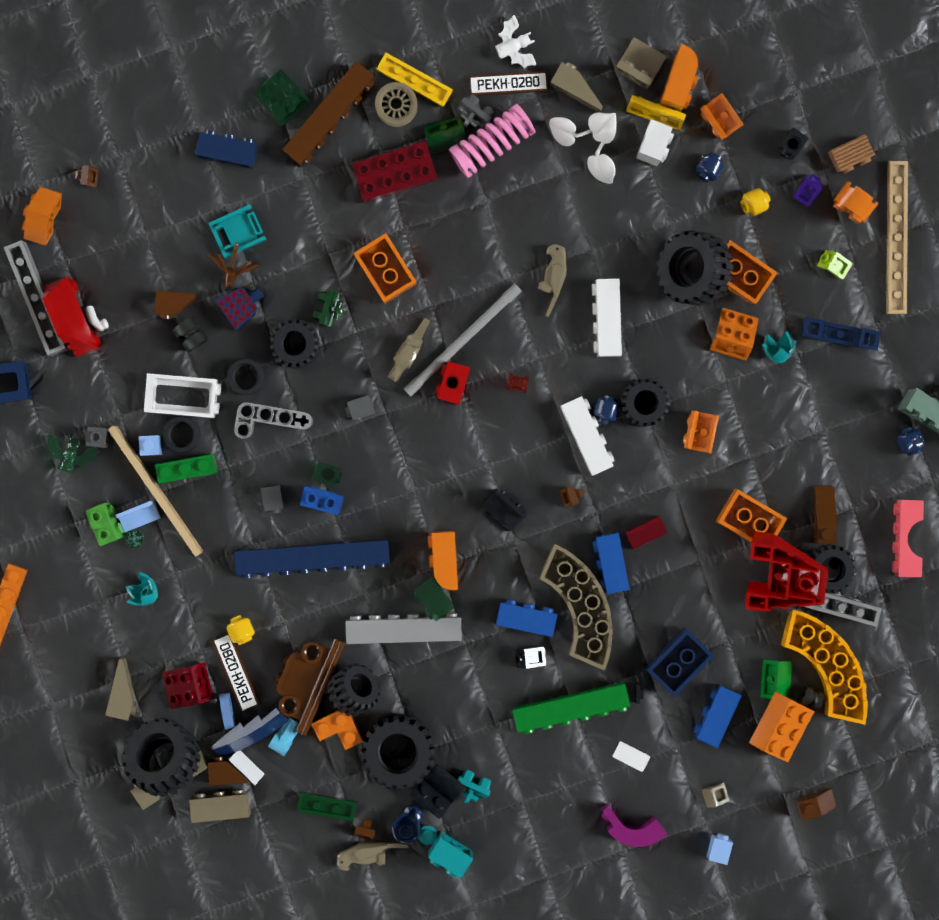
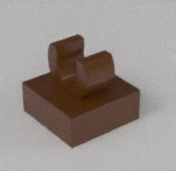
M82 165V171H75L74 179H79L80 185L97 188L99 169Z
M574 486L560 489L565 508L579 504L578 498L584 496L582 488L575 490Z
M364 819L362 827L356 826L354 836L372 841L375 830L370 829L372 820Z

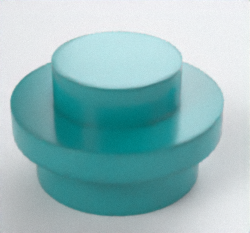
M425 825L420 828L418 838L421 843L430 845L437 839V831L434 827Z

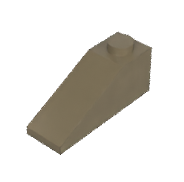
M561 62L550 82V86L600 113L603 106L582 75L576 70V66L569 62H566V64Z
M122 657L118 661L105 715L128 721L131 719V716H135L137 705H134L135 696L126 658Z

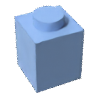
M139 436L140 456L162 455V436Z
M718 833V835L712 834L706 855L708 860L728 865L733 845L729 836Z

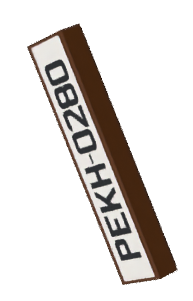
M546 71L470 76V91L475 96L547 92Z
M229 634L212 640L241 712L259 705V700L235 643L231 641Z

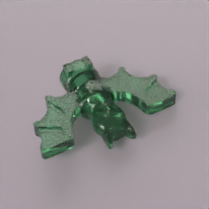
M72 433L67 441V448L62 451L59 446V438L48 434V443L45 447L51 451V459H59L61 461L58 466L59 470L72 473L74 465L84 468L86 463L95 462V457L100 452L98 449L88 447L82 455L77 456L76 451L79 449L82 436H79V439L72 438Z

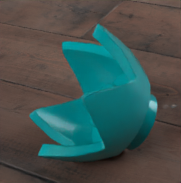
M787 331L777 342L766 333L762 348L773 362L783 363L792 355L796 346V340H793L792 343Z
M139 572L141 584L125 586L129 595L133 598V600H128L127 603L136 606H146L156 601L158 589L152 578Z

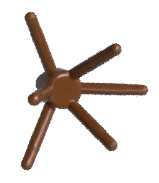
M235 243L230 267L225 266L221 254H217L219 261L211 253L207 254L224 272L225 288H231L232 282L236 281L237 275L259 266L258 264L249 266L252 262L248 261L238 270L234 268L238 243Z

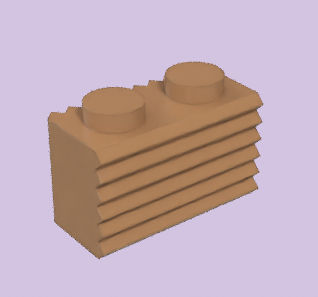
M866 134L828 152L837 173L843 171L844 174L854 170L853 166L858 163L863 166L871 162V157L875 155Z

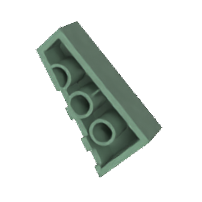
M918 388L909 389L897 410L939 434V400L930 397Z

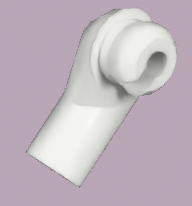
M88 306L84 309L88 322L98 331H104V329L109 327L106 319L99 320L93 306Z

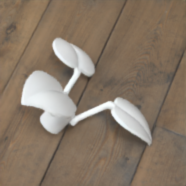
M616 113L592 114L588 120L590 130L581 133H575L576 126L571 120L564 117L552 118L549 121L551 132L556 141L563 146H571L575 142V137H581L589 133H593V138L596 141H601L595 155L588 157V169L597 180L607 184L613 183L615 176L614 162L609 156L605 154L600 155V151L604 144L610 143L615 137Z

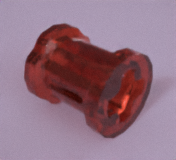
M510 374L507 390L515 389L526 393L529 376L518 377Z

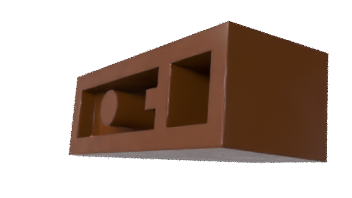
M814 486L813 543L837 544L834 486Z

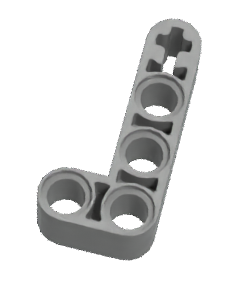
M242 403L237 410L234 432L238 438L247 439L253 434L255 422L307 430L312 426L313 418L305 412L253 403ZM245 406H250L252 409V413L248 417H245L242 413V409ZM264 409H268L271 412V417L268 420H264L261 417V412ZM284 412L290 415V420L287 423H282L280 420V415ZM294 413L297 414L295 418L302 419L303 416H306L309 423H306L303 427L301 422L295 421V425H292ZM242 425H246L249 428V432L245 436L239 433V428Z

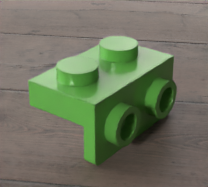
M110 502L86 510L85 513L99 546L124 537L123 527L118 523L115 516L116 510Z

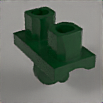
M331 290L319 292L318 302L324 303L323 311L315 309L312 318L319 321L322 325L332 327L333 320L338 321L340 314H346V311L341 309L343 302L339 301L341 294Z

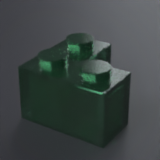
M433 575L413 589L414 594L412 596L419 605L423 603L426 607L424 612L430 620L434 618L435 621H438L455 608Z

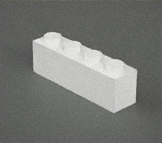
M596 279L595 284H592V296H595L596 303H592V313L596 315V322H593V334H597V341L593 343L594 353H597V357L622 356L620 280Z
M581 396L561 405L560 408L591 476L613 467L612 462L615 460L611 451H606L604 445L607 442L603 434H599L596 429L599 425L595 416L591 417L588 411L591 409L588 400H583Z

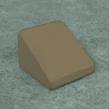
M724 783L702 789L707 807H717L729 802Z

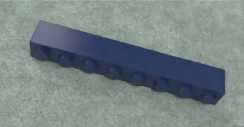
M389 539L235 551L236 575H241V578H250L255 573H260V577L272 576L271 572H279V575H289L294 570H298V574L310 573V569H317L318 572H328L329 568L334 567L337 568V571L348 570V566H356V569H366L367 565L375 564V568L386 567V563H390Z

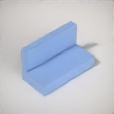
M154 500L115 515L117 519L119 518L124 532L161 518Z

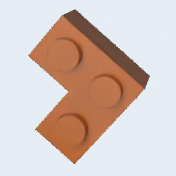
M39 187L36 194H32L30 204H26L23 215L26 216L22 225L24 239L46 246L53 234L54 219L61 209L62 193Z
M339 709L312 721L311 725L319 741L337 733L345 750L362 743L364 740L354 717L351 715L346 716L344 712L341 714L338 711Z

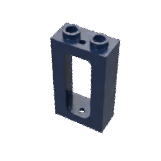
M18 361L0 364V374L15 372L18 380L17 391L0 393V404L32 400L27 362Z

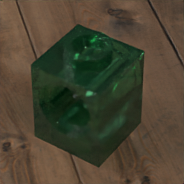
M318 461L312 479L335 486L336 483H340L343 473L340 472L341 468ZM327 468L331 469L334 473L330 480L323 477V472Z

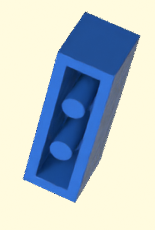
M619 533L596 536L592 544L594 553L598 552L599 560H596L598 572H602L603 579H600L602 589L605 590L606 594L630 590Z
M505 599V602L500 601L496 625L553 637L557 613H554L552 608L542 607V610L535 609L533 604L524 603L521 606L516 605L514 600Z
M719 684L717 688L713 687L710 693V698L712 699L709 705L706 704L703 708L701 723L697 722L694 728L695 737L718 748L742 695Z

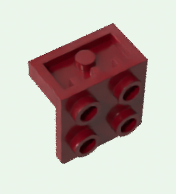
M205 662L162 672L171 709L198 705L214 699Z

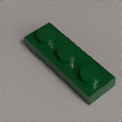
M300 792L296 812L354 821L357 801Z

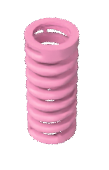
M518 104L508 109L509 112H503V119L496 117L494 125L487 123L485 130L478 129L477 136L474 134L469 135V143L466 140H462L460 147L456 144L449 149L452 158L466 178L472 176V172L477 173L478 171L469 152L482 168L486 166V163L478 147L490 162L495 160L486 141L492 146L498 156L503 155L494 134L507 150H511L512 147L503 129L516 145L520 144V140L511 123L517 128L524 139L536 133L528 116Z

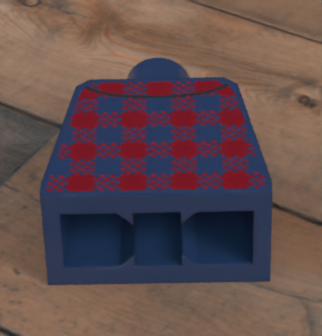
M241 287L217 298L215 302L234 329L239 331L259 312L260 309L255 303L263 298L264 295L258 287L250 293L244 287Z

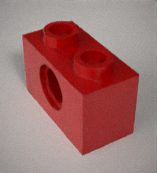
M449 361L447 365L443 364L440 376H444L442 384L438 383L435 394L438 395L437 399L460 405L470 367ZM453 377L457 380L458 384L455 388L447 386L446 381L448 378Z

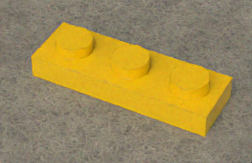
M634 95L631 96L626 112L648 120L652 119L673 127V129L680 131L686 114L678 110L667 108L659 103H654Z

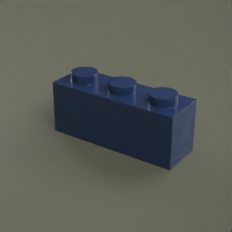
M205 130V133H199L195 153L197 158L254 169L258 145L254 143V140L249 138H243V141L237 140L235 136L224 134V137L217 136L216 132Z

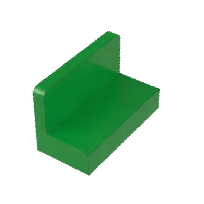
M763 659L761 698L772 699L775 691L790 698L792 661Z

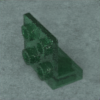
M282 69L278 70L253 93L254 97L270 112L281 127L310 103L304 92Z

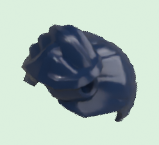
M417 805L407 807L392 825L393 836L402 843H413L420 835V822L423 818V812Z

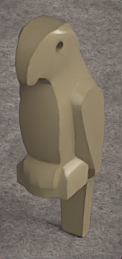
M557 244L547 248L546 254H550L552 260L546 268L544 281L538 285V289L549 294L554 293L546 313L547 317L551 314L566 277V251L564 247Z
M424 318L415 333L408 335L393 358L395 361L394 366L388 374V378L392 381L397 382L406 368L409 369L413 364L423 343L422 337L430 320Z
M362 842L338 853L337 865L344 871L350 869L349 865L352 862L356 864L376 862L379 866L385 865V849L408 848V844L399 842Z

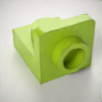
M826 250L820 257L817 266L821 269H826L838 279L843 280L852 262L838 252Z

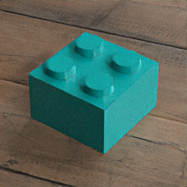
M440 831L437 839L428 850L430 862L436 867H444L447 869L446 873L454 878L456 876L462 878L474 859L472 850Z

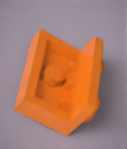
M723 93L700 108L702 118L713 127L712 132L717 138L720 137L721 140L727 138L744 125Z
M692 410L687 418L688 430L683 437L684 448L711 454L719 416Z

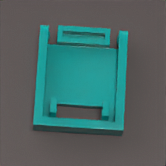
M251 204L208 223L225 259L232 256L235 243L239 244L237 253H240L267 240L265 236L257 238L258 235L263 233V230L254 211L246 214V211L252 209ZM223 228L231 243L225 247L217 231Z

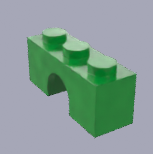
M215 454L155 465L158 484L218 473Z

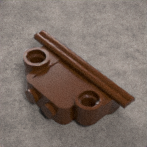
M334 639L330 648L316 641L306 643L301 651H294L290 656H285L282 666H285L283 673H278L274 682L278 684V694L283 696L279 702V710L284 716L300 720L296 732L306 736L344 648V642Z

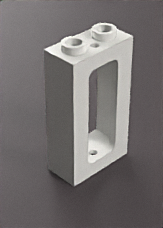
M147 373L144 412L215 418L216 414H219L220 403H217V395L221 394V384H218L219 380ZM158 385L208 389V406L203 408L158 404L155 401L156 387Z

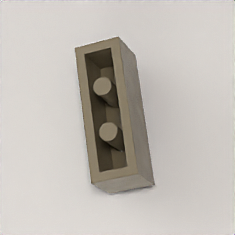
M234 789L232 793L215 791L213 795L195 793L194 797L189 799L191 823L247 818L251 815L249 791H244V789Z

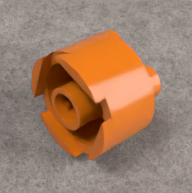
M847 181L834 198L835 204L833 207L841 213L846 211L850 214L848 218L856 224L865 223L878 205V202L872 203L873 197L858 186H855V188L850 187L852 183Z

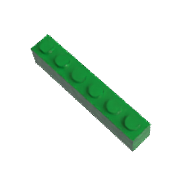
M621 682L513 707L512 712L517 732L529 734L534 732L536 728L547 730L552 728V725L560 723V726L571 724V720L575 719L585 721L590 719L592 715L603 717L609 715L608 712L616 710V713L627 711V707H630V700L626 684Z

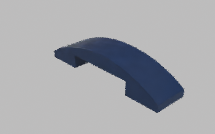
M805 317L801 336L839 345L878 351L881 331L861 329Z

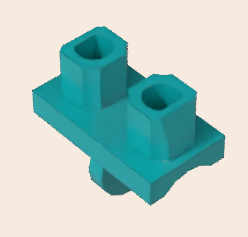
M467 769L457 779L467 790L461 794L466 797L464 803L468 804L470 800L477 802L478 796L486 799L491 792L489 790L491 780L481 777L478 785L472 783L471 781L475 773Z

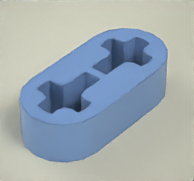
M230 693L219 694L225 730L233 729L236 725Z

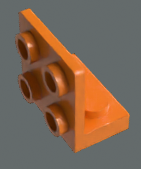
M722 308L717 332L711 343L710 350L747 361L753 349L759 319Z

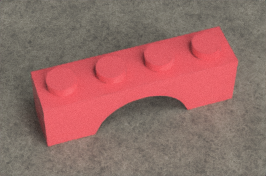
M897 500L893 508L894 515H896V523L893 524V533L896 534V540L892 545L893 553H895V561L892 562V572H895V576L922 577V558L911 551L908 545V533L914 524L923 520L924 501Z

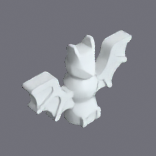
M513 15L510 20L504 21V29L498 34L503 39V43L495 46L499 58L502 59L510 56L511 65L520 64L524 69L527 66H536L532 54H521L518 52L520 48H525L535 42L534 40L530 41L528 37L531 32L520 35L517 39L511 37L513 32L519 27L515 15Z

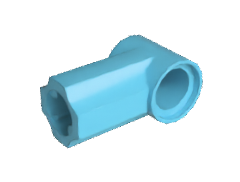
M288 717L289 721L283 724L268 745L269 748L283 757L298 733L296 729L300 721L293 717Z

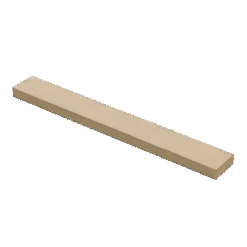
M888 161L886 314H907L908 161Z
M118 426L109 428L108 431L194 556L196 557L203 553V549Z

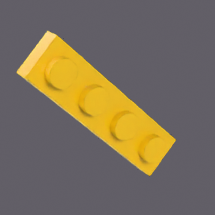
M386 52L376 69L396 82L408 85L416 93L442 107L445 106L453 92V89Z

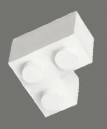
M651 119L636 158L658 166L660 162L663 163L669 152V149L666 148L667 144H671L674 136L671 133L673 127Z

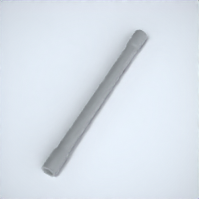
M515 283L508 288L484 314L403 389L410 396H413L443 364L508 303L513 301L522 292Z

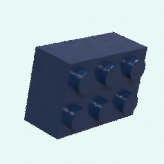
M684 627L645 669L675 697L711 661L714 655Z

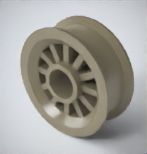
M392 82L386 84L376 95L375 108L377 115L382 122L392 127H401L413 120L417 112V98L414 91L404 83ZM398 100L402 105L399 109H394L391 107V103Z

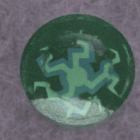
M137 529L130 530L125 534L124 542L129 548H139L144 543V535Z

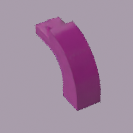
M608 804L601 807L604 812L601 814L607 824L612 823L606 827L607 831L623 844L644 847L652 845L667 836L666 831L655 816L642 825L628 826L618 819Z

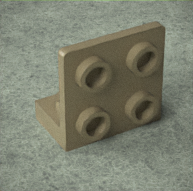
M633 38L614 71L648 90L666 56L637 38Z

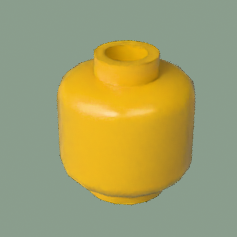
M755 188L742 196L740 204L745 214L756 216L768 210L771 199L766 191Z
M241 615L230 619L231 623L227 626V631L231 641L238 643V645L251 641L255 632L250 619L241 618Z

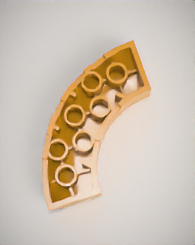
M792 609L786 621L781 645L802 654L818 672L825 693L824 714L829 717L865 725L868 709L867 687L857 658L844 639L831 627L811 615Z

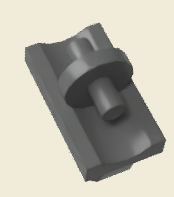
M473 94L468 98L464 97L457 108L462 113L460 116L466 120L463 126L467 127L471 124L476 128L478 125L485 130V125L490 123L494 110L489 106H485L482 110L477 107L479 99Z

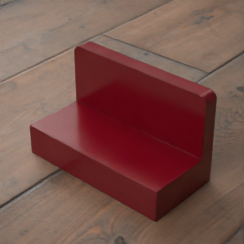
M657 516L624 533L632 549H635L667 534V531L662 522V517Z

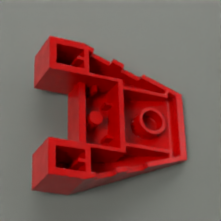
M66 276L47 284L42 300L57 336L64 344L69 342L68 348L73 350V354L76 357H81L100 349L99 344L101 340L97 332L94 333L89 329L76 298L79 287L75 279L72 280Z
M755 531L751 542L750 559L770 562L768 584L754 581L749 582L745 609L766 612L775 608L788 609L791 606L806 607L824 604L828 568L777 535Z

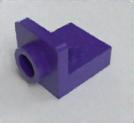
M807 174L793 197L810 207L822 190V180L815 175L810 176Z

